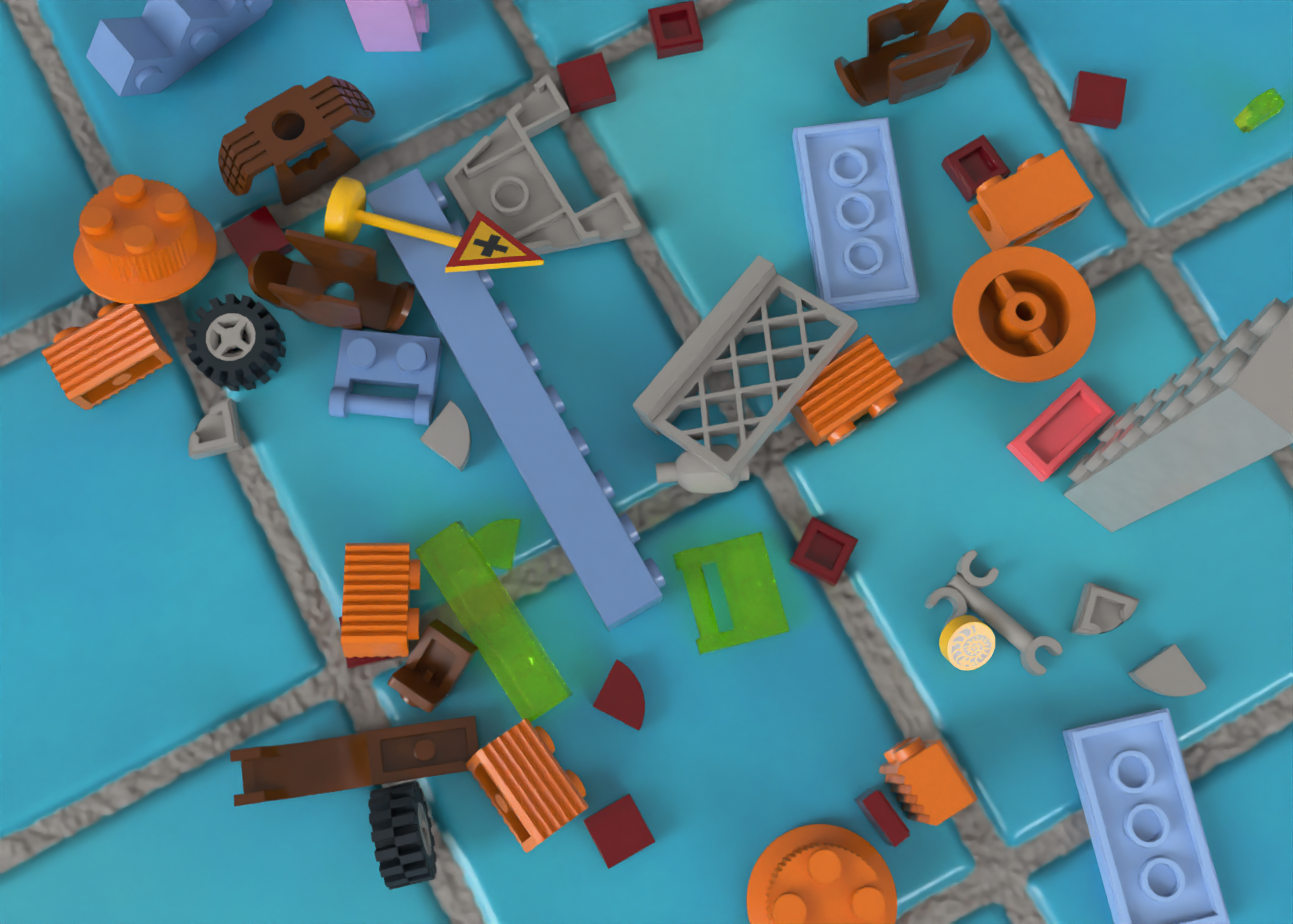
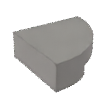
M227 398L212 405L208 409L209 412L201 419L189 438V456L194 460L244 449L236 402L232 398Z
M450 400L422 435L420 441L462 472L471 453V433L464 414Z
M1090 582L1084 584L1071 633L1091 636L1111 631L1131 617L1138 605L1139 599Z
M1176 644L1168 645L1128 673L1142 688L1164 696H1189L1207 688Z

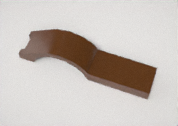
M475 716L370 730L357 734L301 743L230 751L231 762L241 761L244 794L234 795V806L469 771L466 763L479 750Z

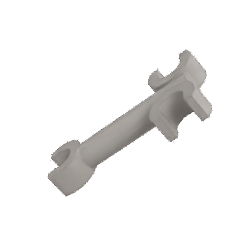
M974 549L965 553L957 562L956 574L945 587L930 593L926 598L924 606L930 609L941 598L949 600L953 605V613L948 617L945 624H948L956 617L966 615L967 607H969L1021 651V663L1027 672L1035 676L1044 675L1047 670L1035 658L1037 648L1042 647L1051 655L1057 656L1063 652L1061 644L1052 637L1033 636L979 589L992 584L997 578L999 570L993 567L982 578L975 577L970 571V563L978 553Z

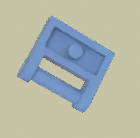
M342 329L334 386L329 396L330 416L347 418L349 413L407 418L414 419L415 424L430 426L434 416L443 349L441 338ZM354 383L418 389L416 399L352 393Z

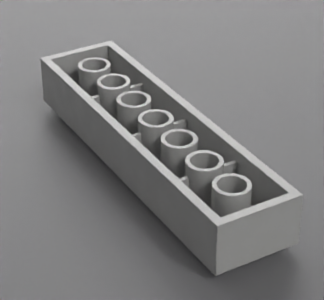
M1277 297L1274 298L1252 322L1248 319L1243 321L1226 341L1220 338L1208 349L1201 359L1196 356L1178 375L1173 373L1158 390L1155 388L1151 389L1138 404L1134 402L1121 416L1116 415L1098 435L1097 439L1101 443L1091 454H1084L1067 476L1073 482L1063 495L1112 533L1292 444L1293 297L1285 303Z

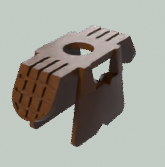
M913 0L906 4L900 3L868 17L867 57L849 62L840 56L834 60L835 69L848 94L862 107L886 99L889 104H898L942 88L951 76L967 71L987 52L991 41L989 22L980 13L967 12L960 15L946 29L928 35L949 0ZM914 32V36L882 46L886 41L894 40L902 34L908 35ZM908 55L906 57L895 60L899 56Z
M326 76L306 89L302 85H295L248 112L244 117L245 124L223 136L218 153V164L222 179L232 194L241 196L250 191L254 176L274 166L281 201L285 206L291 205L317 191L324 183L334 181L360 163L361 160L358 155L333 130L350 120L369 123L375 117L374 107L356 86L343 79ZM324 141L325 147L312 152L309 158L301 159L291 167L287 164V162Z
M286 229L284 237L312 265L292 261L281 253L272 250H264L257 253L250 262L248 280L255 295L277 308L294 312L302 320L312 321L328 327H342L348 330L359 331L368 328L392 333L403 325L414 300V284L404 281L399 285L378 281L377 251L360 245ZM344 283L353 288L354 300L350 301L328 296L325 293L332 285Z

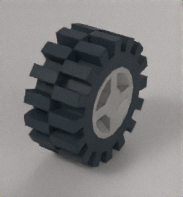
M234 294L225 295L226 303L223 304L217 297L211 299L209 303L213 309L207 313L200 307L195 312L201 318L200 322L196 323L190 320L187 329L193 333V337H185L186 346L192 351L188 353L190 360L214 384L221 388L225 385L230 391H239L240 385L247 390L255 389L254 381L258 379L263 384L267 383L271 378L266 373L270 369L278 372L282 365L277 361V357H285L286 348L281 344L286 339L283 331L279 328V323L265 306L259 301L256 304L251 297L242 295L240 301ZM237 347L241 349V350H237V351H232L233 349H235V348H237Z
M414 780L371 791V799H369L368 806L371 811L369 823L372 826L373 832L370 833L372 842L375 843L376 847L374 852L376 862L379 861L380 863L379 871L381 877H384L386 887L392 890L435 879L437 872L435 862H437L436 853L433 848L435 841L431 833V820L427 815L428 807L423 799V792L419 788V783Z

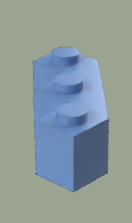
M148 0L141 17L100 19L86 57L119 97L160 93L265 16L273 0Z

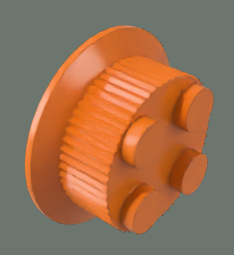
M133 174L120 176L114 181L113 185H109L108 188H103V191H98V194H94V197L90 198L89 202H86L87 205L83 206L84 210L79 215L80 235L76 241L73 253L75 269L81 281L91 291L111 301L126 304H149L176 297L198 284L210 271L216 259L218 245L211 223L204 215L190 206L188 199H186L182 192H179V189H175L174 186L164 182H159V180H143L141 177Z
M1010 246L984 255L965 272L953 298V324L959 342L967 355L980 368L1009 381L1034 383L1046 381L1063 374L1073 367L1085 354L1095 331V304L1090 289L1083 277L1063 258L1037 247Z
M804 825L789 830L777 837L757 859L747 886L746 903L750 924H895L896 888L886 862L878 851L864 838L850 830L835 825Z

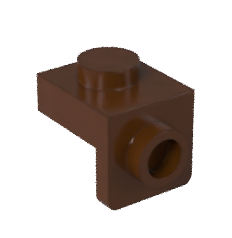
M436 618L426 627L405 665L392 674L388 685L399 692L401 698L407 704L430 713L451 695L479 648Z

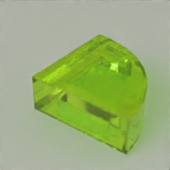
M1271 88L1255 97L1233 121L1243 133H1249L1279 113L1284 108L1285 101L1275 88Z
M501 519L482 527L466 544L460 561L471 565L512 571L521 530V519Z

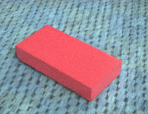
M1079 377L1013 439L1006 448L1042 483L1116 412Z

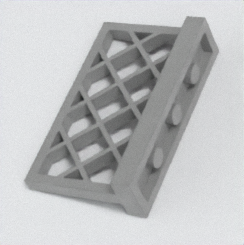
M758 255L632 405L646 428L658 436L661 434L665 435L732 482L857 330V320L779 275L772 262ZM780 293L796 301L798 313L769 318L768 307ZM803 306L811 311L804 312ZM828 320L838 326L829 339L808 343L806 324ZM799 325L802 344L773 349L772 330ZM764 332L766 351L738 356L737 344L744 336ZM816 354L814 358L811 360L810 355ZM804 356L805 369L798 377L777 381L775 361ZM768 363L769 383L742 387L740 368ZM733 369L735 389L707 394L706 382L713 373ZM785 392V393L781 396V398H779V393ZM772 394L773 407L766 416L746 419L744 399ZM736 401L738 421L710 426L709 405ZM701 407L703 427L681 431L671 424L682 410ZM754 430L748 437L747 431ZM740 433L741 446L728 462L713 453L712 437ZM704 439L705 447L695 440Z

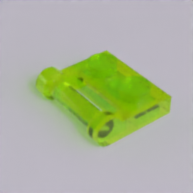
M762 532L704 547L687 549L673 555L676 570H682L700 638L695 640L699 655L717 652L785 634L790 631ZM716 563L733 630L719 631L702 565Z

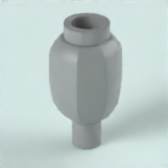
M713 444V453L726 462L736 452V449L729 444ZM689 451L681 453L676 462L655 463L657 484L678 482L682 488L692 493L728 492L734 490L738 486L739 481L749 480L748 463L731 482Z

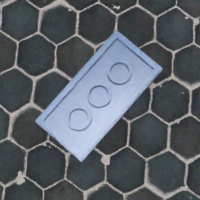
M888 117L793 128L792 140L817 297L840 311L916 303L920 296Z
M1158 709L1062 730L1114 924H1230L1169 709Z

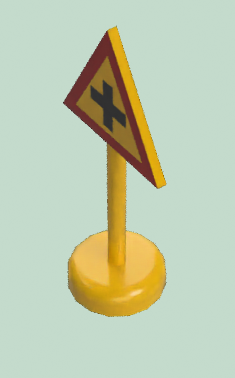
M342 176L336 182L327 204L324 222L325 238L352 243L357 238L362 224H367L456 248L445 267V273L544 264V259L480 211L476 212L463 237L367 212L366 191L363 184L359 180L347 176Z

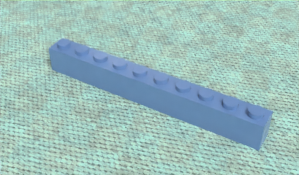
M418 168L366 194V199L374 214L461 237L465 234L458 220L449 224L442 211L448 207L442 191L435 180L426 184ZM383 229L608 631L662 602L663 595L659 588L666 585V582L659 568L651 557L643 561L636 550L634 543L641 540L637 530L626 513L619 517L616 515L608 501L615 497V493L601 469L592 473L584 459V456L591 452L577 427L570 430L566 428L559 415L566 411L560 396L552 384L545 388L542 386L535 373L542 369L533 349L528 342L519 346L511 332L518 325L510 309L504 301L496 305L488 292L489 289L494 287L488 271L473 270L445 273V267L456 248Z

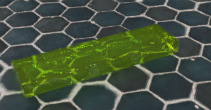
M455 521L415 549L420 560L473 643L479 648L480 654L523 720L528 718L531 723L573 695L462 521Z

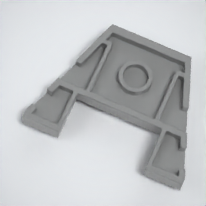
M548 74L543 76L534 85L535 90L521 104L517 102L506 113L507 119L489 137L485 135L444 177L448 190L469 225L476 212L480 211L537 255L634 237L642 233V225L620 190L574 213L530 141V138L570 118L569 107Z

